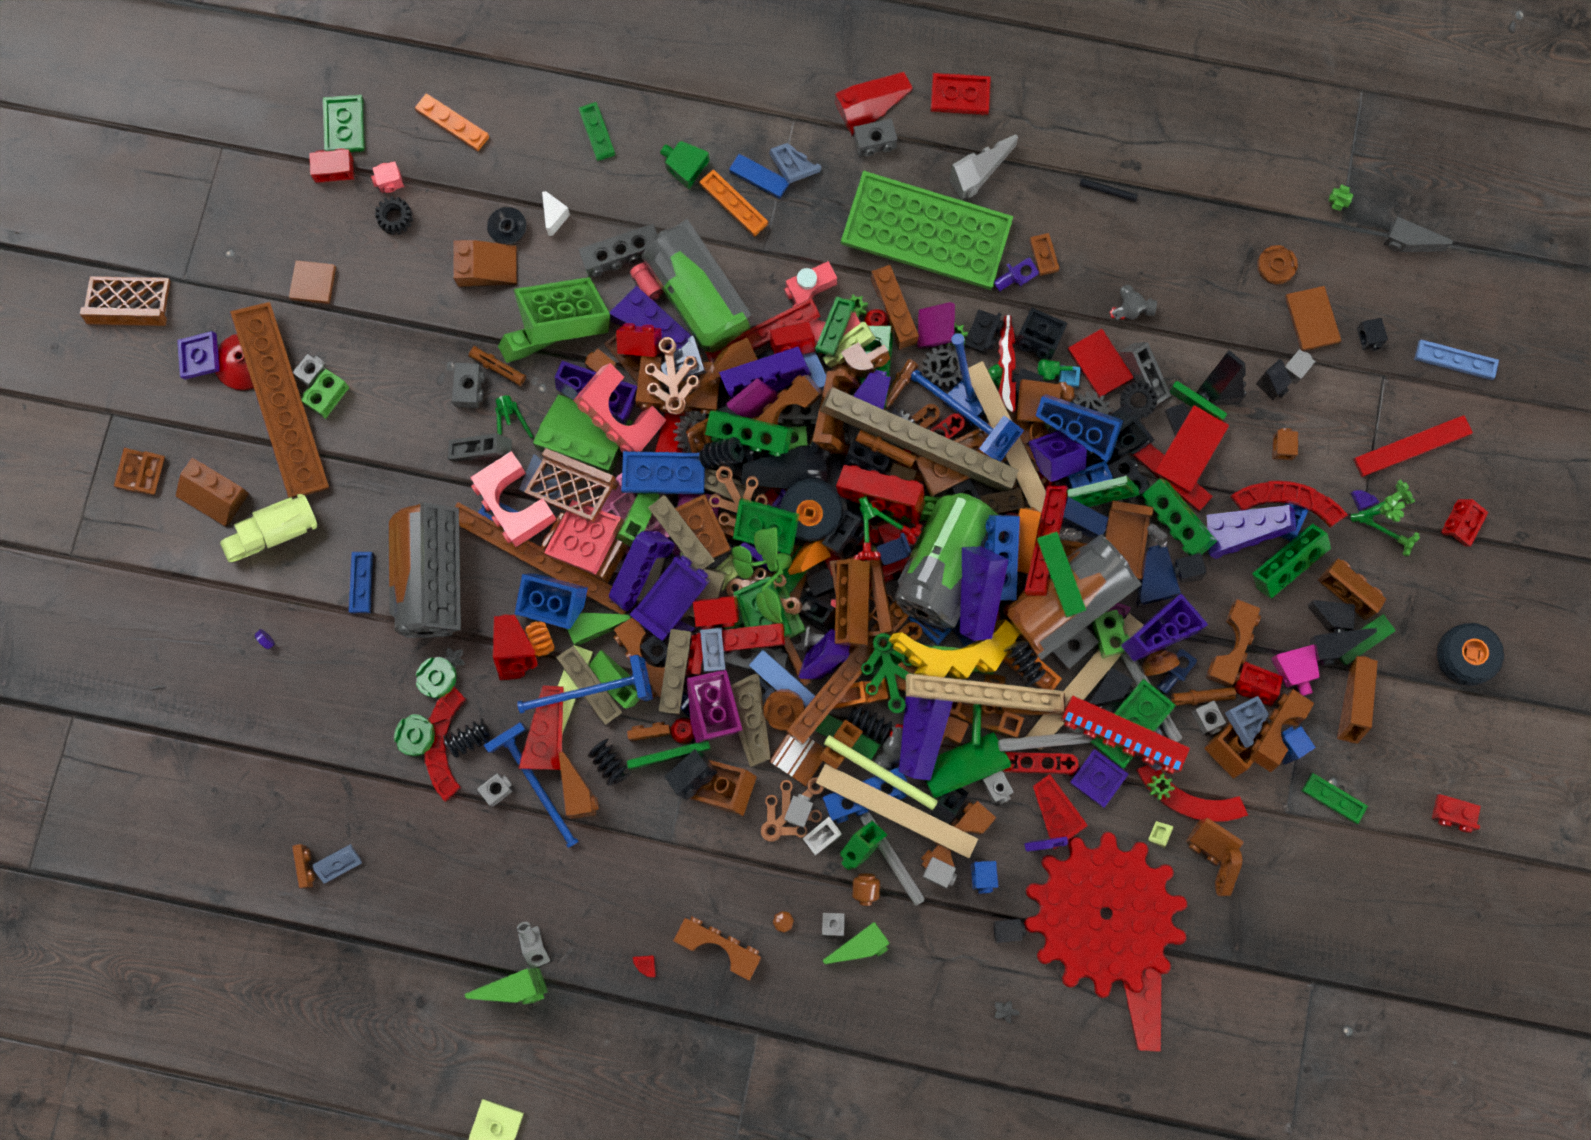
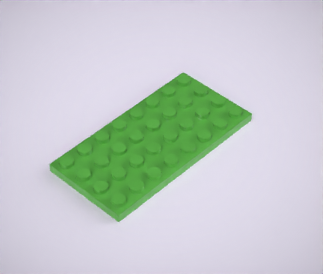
M863 171L840 244L991 290L1013 216Z

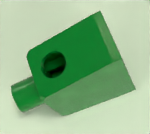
M680 141L674 149L665 144L660 152L662 156L667 158L665 161L666 170L687 189L691 188L710 161L709 152L683 141Z
M874 821L869 822L852 836L841 851L843 867L848 870L857 868L871 856L888 834Z

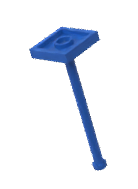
M957 333L952 336L951 340L956 349L962 380L948 395L980 418L985 412L972 387L963 345L965 341L964 336ZM943 401V403L946 406H948L951 410H953L956 414H960ZM962 416L966 422H968L971 426L973 425L971 421Z
M915 370L910 377L913 382L921 384L987 433L989 436L979 449L997 461H1002L1024 431L1006 416H1003L995 428H992L922 376L919 370Z
M639 655L630 656L633 671L631 677L526 702L521 700L517 702L518 710L521 714L525 713V710L633 684L636 686L638 698L644 701L653 700L645 659Z
M520 722L484 746L491 753L502 746L508 748L519 765L522 754L515 744V738L528 731L524 723ZM521 769L566 840L567 848L579 842L577 838L574 839L532 770Z

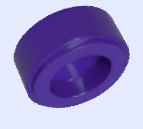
M263 629L255 633L256 640L264 648L270 649L275 644L270 635Z

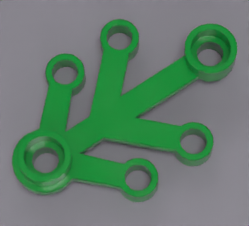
M881 633L873 640L875 650L868 661L861 666L863 674H872L874 664L882 655L883 665L872 682L866 685V692L871 696L876 695L878 686L886 676L891 695L888 703L889 709L893 713H901L905 709V701L899 697L895 674L906 680V675L911 673L893 663L890 653L902 659L905 666H912V664L906 663L904 661L906 656L893 648L894 645L888 641L891 636L887 633ZM886 640L888 645L883 648L879 645L880 641ZM865 665H870L872 667L870 672L864 671L863 668ZM870 685H874L876 687V691L874 693H870L868 691V687ZM895 701H899L901 703V707L899 709H895L893 707V703Z

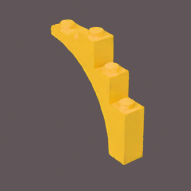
M1005 619L996 621L992 639L977 640L958 650L929 648L915 642L903 632L892 634L888 641L894 645L893 648L897 652L909 658L908 661L918 667L914 673L916 675L944 678L948 673L953 679H966L975 667L983 673L995 672L1008 651L1004 652V649L1015 642L1019 633Z

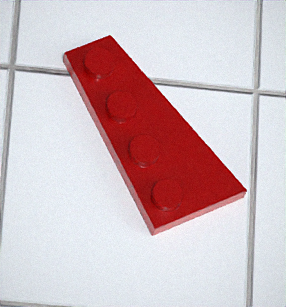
M543 685L538 699L564 693V686ZM563 701L535 708L518 769L561 770L559 752H562Z
M1147 968L1142 973L1144 988L1141 992L1133 993L1128 989L1125 982L1122 981L1125 989L1126 1002L1132 1020L1131 1024L1137 1050L1161 1051V974L1152 968Z

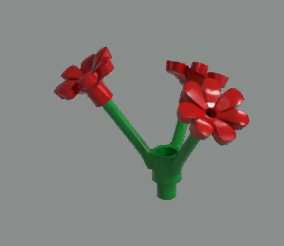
M866 496L859 499L864 521V537L858 545L863 544V551L859 552L858 555H854V559L880 561V553L871 551V542L877 543L879 541L878 530H872V527L868 525V520L875 515L900 529V532L906 535L909 546L915 544L917 540L915 537H918L922 532L920 531L922 524L918 523L911 529L905 525L902 526L873 507L868 502Z

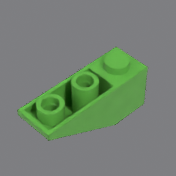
M525 329L504 334L498 348L506 363L525 358L554 342L532 345Z
M638 493L615 539L631 547L635 537L645 530L652 512L648 507L656 502L660 495Z
M602 650L589 664V667L601 683L631 677ZM634 684L608 690V693L625 709L635 706L640 700Z

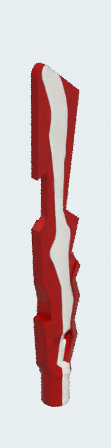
M1006 315L1004 316L1003 328L1000 331L1001 339L998 342L1000 347L998 353L1001 356L998 366L1003 369L998 393L1005 407L1009 411L1015 412L1016 382H1012V371L1016 368L1015 352L1013 349L1015 337L1012 317Z

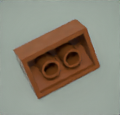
M191 458L180 474L175 496L227 527L249 493L241 486L196 459Z
M1339 558L1332 562L1317 580L1343 603L1355 604V613L1363 620H1367L1377 614L1386 601L1383 593L1378 588L1368 584L1367 579L1363 575L1356 574L1346 561Z

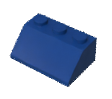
M535 573L522 574L514 614L571 629L584 608L588 587Z

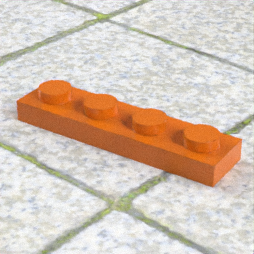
M427 93L415 107L416 112L476 151H479L489 138L487 132Z
M714 169L699 182L700 186L754 237L768 225V220Z

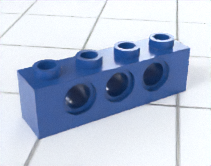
M989 515V520L986 521L988 540L985 543V549L998 555L1002 552L1003 557L1009 560L1000 600H1016L1020 516ZM1003 531L1004 539L1000 542L998 536Z
M899 767L889 771L907 782L905 775L899 772ZM877 776L862 781L880 791L881 785L887 783ZM892 786V792L888 794L898 800L907 797V794ZM836 793L822 798L829 817L833 822L836 821L837 824L849 820L848 816L854 813L860 816L868 812L867 808L853 802V808L849 810L844 809L841 802L846 798Z

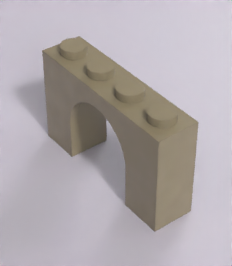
M668 557L656 558L638 596L637 604H640L663 574ZM706 567L704 571L709 575L707 578L711 581L696 600L719 598L727 573ZM693 604L683 615L684 618H688V615L695 617Z

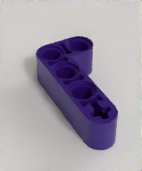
M658 531L640 532L635 537L609 593V599L622 610H630L636 603L656 558L668 557L674 550V543Z

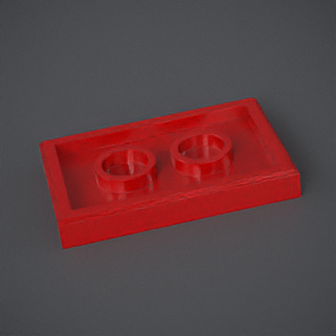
M933 73L930 111L988 115L991 76Z
M1103 329L1096 331L1067 349L1094 392L1097 393L1098 398L1109 394L1134 378Z

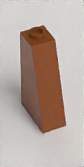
M1357 656L1350 664L1337 739L1358 744L1372 728L1378 661L1366 656Z

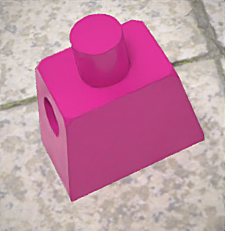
M1314 644L1281 653L1271 658L1279 675L1283 676L1282 681L1287 688L1297 685L1301 695L1306 696L1313 693L1310 682L1319 678Z

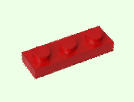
M779 623L722 630L723 651L785 645L784 625Z

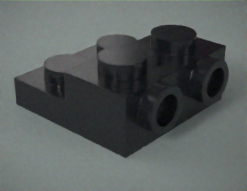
M1031 307L1018 334L1015 345H1018L1022 351L1036 353L1040 359L1048 358L1051 360L1068 323Z

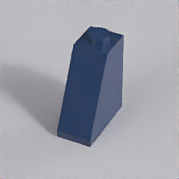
M1068 497L1061 527L1093 538L1106 531L1108 518Z
M1160 545L1152 546L1144 554L1141 574L1143 578L1140 581L1142 585L1138 589L1137 607L1175 598L1181 594L1177 578H1175L1173 573V565L1167 546L1162 548Z

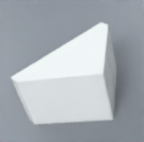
M542 192L546 230L548 236H553L570 216L568 207L548 192Z
M828 817L807 834L803 840L812 852L817 855L841 837L842 833L831 818Z

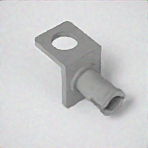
M807 626L806 632L800 634L801 642L797 645L793 644V646L797 650L807 651L810 645L814 646L824 635L812 633L810 627Z
M529 922L520 923L517 926V931L519 933L522 954L529 967L535 968L550 962V958L542 943L539 927L531 928ZM539 954L543 956L539 961L531 960L534 955Z

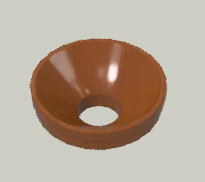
M1161 649L1146 656L1147 658L1142 665V671L1145 676L1161 674L1177 667L1180 661L1176 654L1166 649Z

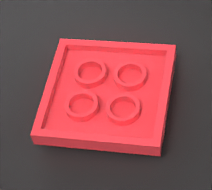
M572 500L569 507L577 505L578 501ZM583 507L584 513L591 515L594 507ZM601 510L593 523L566 511L544 553L551 558L596 575L624 520L621 517Z

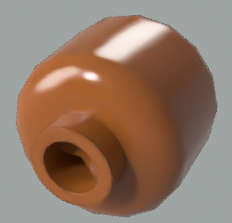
M860 873L853 880L852 897L859 901L860 905L870 906L872 902L877 901L880 897V881L875 877V874Z

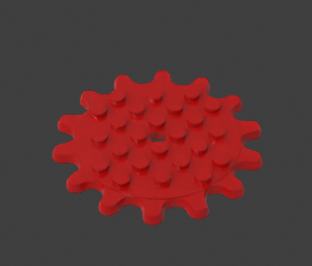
M1105 832L1101 836L1100 845L1095 849H1090L1080 837H1072L1068 843L1070 849L1069 858L1061 861L1053 855L1043 857L1042 866L1049 875L1048 881L1041 885L1032 883L1026 888V895L1038 902L1040 910L1037 915L1028 917L1025 920V929L1030 933H1041L1046 941L1044 947L1038 951L1037 959L1042 964H1048L1054 960L1061 961L1065 967L1062 982L1066 987H1074L1081 978L1086 977L1093 981L1095 993L1100 998L1109 996L1112 983L1117 980L1125 982L1131 992L1139 993L1144 988L1142 973L1145 969L1152 968L1160 974H1166L1170 971L1171 964L1164 956V947L1168 944L1181 945L1186 941V933L1174 926L1172 916L1174 913L1186 909L1187 900L1184 896L1170 895L1166 891V883L1173 877L1174 870L1168 864H1163L1158 868L1148 866L1146 856L1149 850L1144 842H1137L1131 850L1122 851L1117 846L1115 834ZM1107 907L1111 910L1112 916L1110 919L1105 920L1101 917L1100 911L1102 908Z

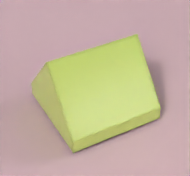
M1156 821L1148 841L1165 848L1173 831V826Z

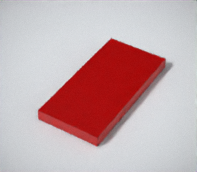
M1194 405L1154 474L1190 493L1229 425Z

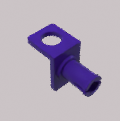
M1027 258L1013 268L1010 264H1007L1009 272L994 280V283L1001 292L1014 282H1018L1022 286L1039 275V271L1032 260ZM1025 265L1032 268L1029 276L1021 274V268Z

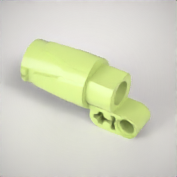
M298 494L296 499L288 498L252 512L253 517L234 524L237 534L229 536L220 542L228 562H235L263 550L265 545L267 548H271L307 533L309 528H312V530L316 529L317 522L305 495Z

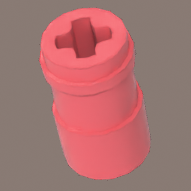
M640 263L632 268L630 274L632 279L638 284L639 289L650 299L657 300L663 293V290L649 271V268L645 263Z

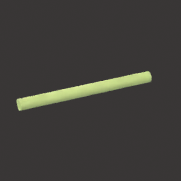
M829 735L825 740L824 745L931 810L936 806L937 800Z

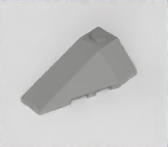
M1017 135L998 142L991 150L989 147H986L979 155L976 156L975 153H972L952 165L949 182L961 199L967 196L970 198L978 192L979 188L1015 148L1018 140Z

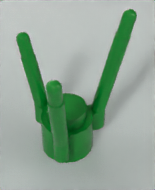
M511 396L498 397L495 400L497 405L495 407L497 433L502 435L501 415L505 416L507 425H510L509 415L514 410L529 437L533 438V434L521 415L516 402H512Z

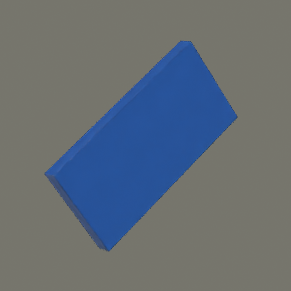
M623 451L622 493L704 494L705 468L699 461V453Z

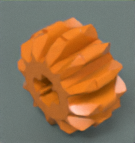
M535 621L530 623L531 625L526 626L525 631L535 650L536 656H545L554 651L555 646L545 622Z

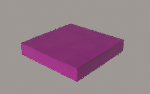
M948 302L919 309L918 348L924 349L952 342L951 338L954 335L955 322L954 303Z
M757 378L727 402V406L739 416L753 419L755 416L758 417L763 413L762 409L769 403L773 404L778 400V392Z

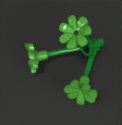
M1400 479L1397 481L1398 484L1395 485L1396 493L1386 497L1385 501L1370 509L1351 514V521L1366 523V525L1372 526L1397 539V542L1404 545L1402 554L1408 557L1414 543L1419 540L1420 533L1415 532L1412 537L1407 538L1403 535L1399 536L1374 522V516L1379 514L1385 515L1387 519H1392L1393 522H1399L1400 518L1404 516V512L1400 510L1405 507L1404 502L1406 504L1415 502L1412 493L1408 490V484L1406 482L1403 483Z

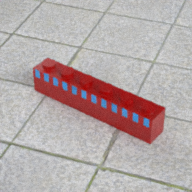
M1073 695L1070 697L1060 720L1064 722L1065 727L1071 730L1080 729L1084 731L1083 735L1095 739V737L1103 740V744L1112 748L1115 746L1123 749L1122 752L1129 756H1140L1142 761L1149 765H1154V763L1162 766L1161 770L1169 774L1181 771L1190 750L1185 745Z

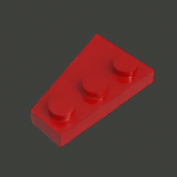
M1050 774L1033 786L1050 838L1067 836L1069 840L1088 826Z

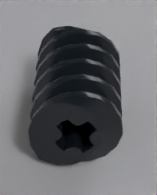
M737 437L706 443L699 453V461L706 469L736 464L744 459L742 443Z
M1026 640L1018 641L1004 649V652L1011 651L1007 657L1008 659L1015 658L1011 665H1019L1015 672H1023L1020 681H1028L1024 687L1036 683L1046 673L1045 669H1039L1042 665L1041 662H1035L1038 658L1037 655H1030L1033 652V648H1026L1029 645Z
M860 704L857 708L854 707L847 721L852 722L856 727L860 726L859 729L863 732L867 730V738L874 735V742L881 739L882 744L891 729L892 721L884 724L885 717L877 720V712L870 716V708L863 712V704Z
M482 717L480 718V725L472 721V729L467 724L465 725V732L458 728L457 736L449 732L450 739H447L443 735L449 752L455 758L459 757V751L465 755L467 747L473 751L475 749L474 743L478 747H482V740L485 743L490 741V733Z
M605 739L592 748L588 757H595L593 765L600 764L597 771H604L602 778H609L606 784L611 786L625 780L631 775V772L624 774L627 766H619L623 761L622 758L614 759L618 752L610 753L614 746H606L605 744L609 739Z

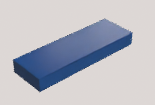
M738 154L729 169L730 173L778 199L781 198L789 185L782 176L741 154Z
M352 552L349 613H371L373 552Z

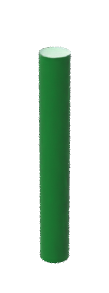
M973 704L972 745H980L981 704Z

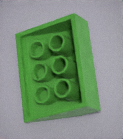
M590 277L514 289L523 325L532 345L608 333L610 313Z
M559 394L542 421L533 442L536 450L543 452L547 448L611 475L621 453L620 447L615 442L609 440L606 433L601 428L595 426L592 423V419L586 413L581 412L572 399ZM628 420L626 426H630L633 421Z
M527 968L464 995L466 999L522 1002L524 1005L544 999L543 994L548 993L540 968Z

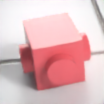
M395 161L381 163L377 167H373L374 175L371 176L375 187H379L381 193H391L398 188L404 187L400 170Z

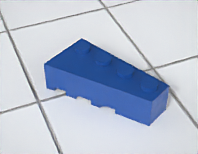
M1047 394L1041 397L1036 413L1038 418L1055 429L1060 430L1067 437L1077 441L1106 462L1111 458L1123 423L1121 419Z

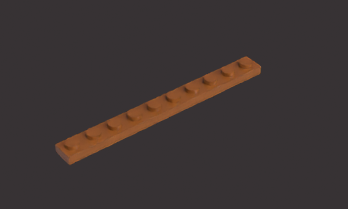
M459 502L455 505L456 508H459V527L554 579L588 587L586 595L588 598L618 614L626 615L627 611L622 610L609 599V593L613 586L582 569L547 556L544 553L545 549L529 540L515 547L513 542L508 543L502 535L505 531L502 526L497 527L494 521Z
M896 600L890 605L894 633L909 616L897 605ZM876 622L870 631H879V623ZM875 637L868 638V645L856 646L847 660L842 663L786 732L801 745L805 743L862 674V664L868 661L875 650L873 646ZM882 640L879 645L884 647L887 641Z

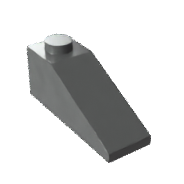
M1397 217L1392 223L1383 245L1388 246L1393 251L1434 252L1446 251L1453 240Z
M1135 342L1120 351L1121 357L1135 381L1147 382L1149 386H1153L1154 391L1157 393V404L1171 396L1148 342Z
M495 433L449 440L448 460L497 461L511 452L512 439Z

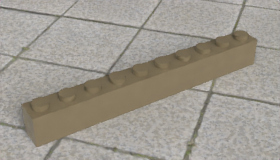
M834 387L827 392L820 409L825 414L877 437L880 436L886 441L1001 492L1012 489L1019 471Z

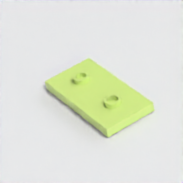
M482 1099L468 1140H515L524 1113Z

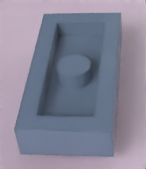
M721 628L700 630L704 672L725 670Z
M350 844L313 864V869L322 882L326 883L358 866L362 861Z

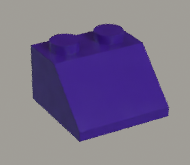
M1060 430L1029 441V446L1039 471L1050 482L1086 469L1087 449L1077 441L1067 437Z
M831 629L806 652L798 677L801 679H822L826 674L830 675L836 669L838 663H843L850 655L848 652L850 646L835 644V631Z

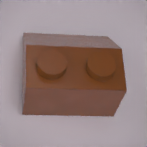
M1209 818L1199 820L1185 841L1190 845L1189 849L1197 854L1203 853L1208 857L1207 860L1215 866L1221 865L1227 849H1239L1244 841Z

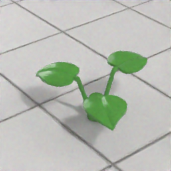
M777 528L762 529L756 532L754 543L757 552L762 555L763 561L751 562L752 556L750 551L743 546H737L731 550L732 562L735 571L743 579L752 577V566L767 564L770 571L776 572L761 588L762 592L756 595V601L759 611L767 620L774 623H782L779 598L772 589H767V587L779 575L783 574V569L792 565V559L789 554L778 553Z

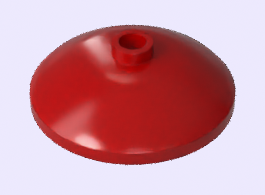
M237 334L231 335L218 346L219 371L215 373L219 380L229 388L242 391L253 389L254 387ZM242 354V358L237 359V356Z

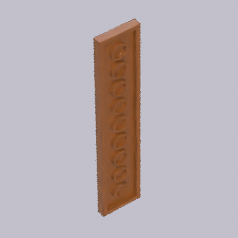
M267 302L230 311L288 498L294 499L297 498L298 494L308 495L329 489L271 303Z

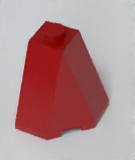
M515 615L494 616L493 660L499 680L521 679L525 676V671L538 666L535 650Z

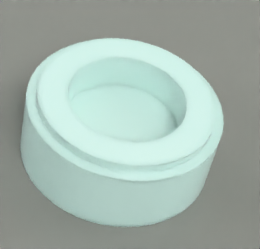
M804 268L798 272L797 283L801 288L811 289L816 285L817 275L814 270Z

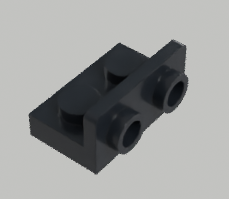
M978 309L964 347L985 355L988 349L992 350L996 342V338H993L995 331L1000 332L1003 321L1000 320L1002 314L998 312L996 316Z

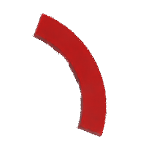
M1268 481L1253 484L1240 489L1230 496L1241 511L1266 503L1281 502L1294 504L1317 515L1329 528L1348 515L1330 497H1326L1312 487L1289 481Z
M455 686L448 694L440 697L435 704V708L429 717L434 726L435 738L431 748L424 753L430 780L437 793L445 802L461 788L449 768L446 744L443 739V735L447 738L448 729L454 715L467 700Z
M1148 765L1136 769L1146 788L1152 792L1151 788L1147 787V784L1153 783L1152 776H1156L1159 779V776L1163 773L1161 769L1155 771ZM1161 782L1156 785V787L1160 788V792L1165 789ZM1171 782L1170 786L1175 789L1168 791L1169 798H1165L1162 795L1160 800L1163 805L1171 810L1195 820L1209 818L1213 822H1224L1248 816L1240 796L1226 800L1201 799L1185 793Z

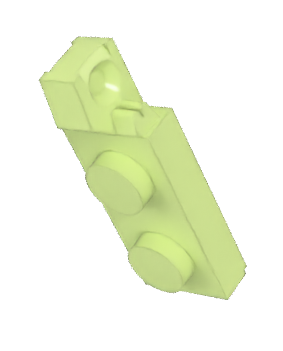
M862 322L842 337L835 357L826 355L823 357L826 365L832 368L838 363L845 362L842 351L858 342L864 348L876 338L869 326Z

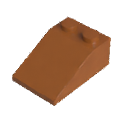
M477 240L454 241V280L457 286L517 284V247Z
M1230 721L1204 747L1233 779L1248 770L1254 763L1250 759L1253 753L1251 750L1252 745L1245 748ZM1267 721L1263 722L1262 728L1265 726V724L1269 725V723ZM1260 732L1255 735L1253 739L1254 742L1257 739H1261L1262 735L1260 734Z
M559 752L566 816L571 819L595 816L596 810H599L598 798L592 793L570 758L564 752Z
M709 760L717 773L710 782L704 784L693 797L688 799L744 816L757 776L746 769Z

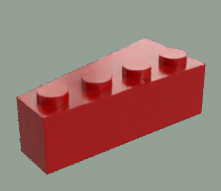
M844 465L836 484L840 497L860 504L859 499L866 496L868 502L879 511L886 509L894 513V517L901 519L902 516L912 519L911 523L915 525L919 523L925 506L923 484L915 480L907 481L895 475L887 476L875 470L867 471L858 466Z

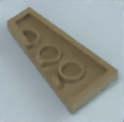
M753 674L731 685L743 729L738 734L750 767L771 759L759 674Z

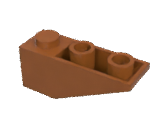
M748 338L723 349L700 382V385L708 383L709 386H712L721 381L719 372L758 360Z

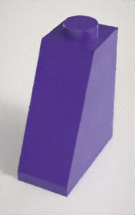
M875 370L874 374H868L853 396L884 409L891 377L886 376L887 372Z

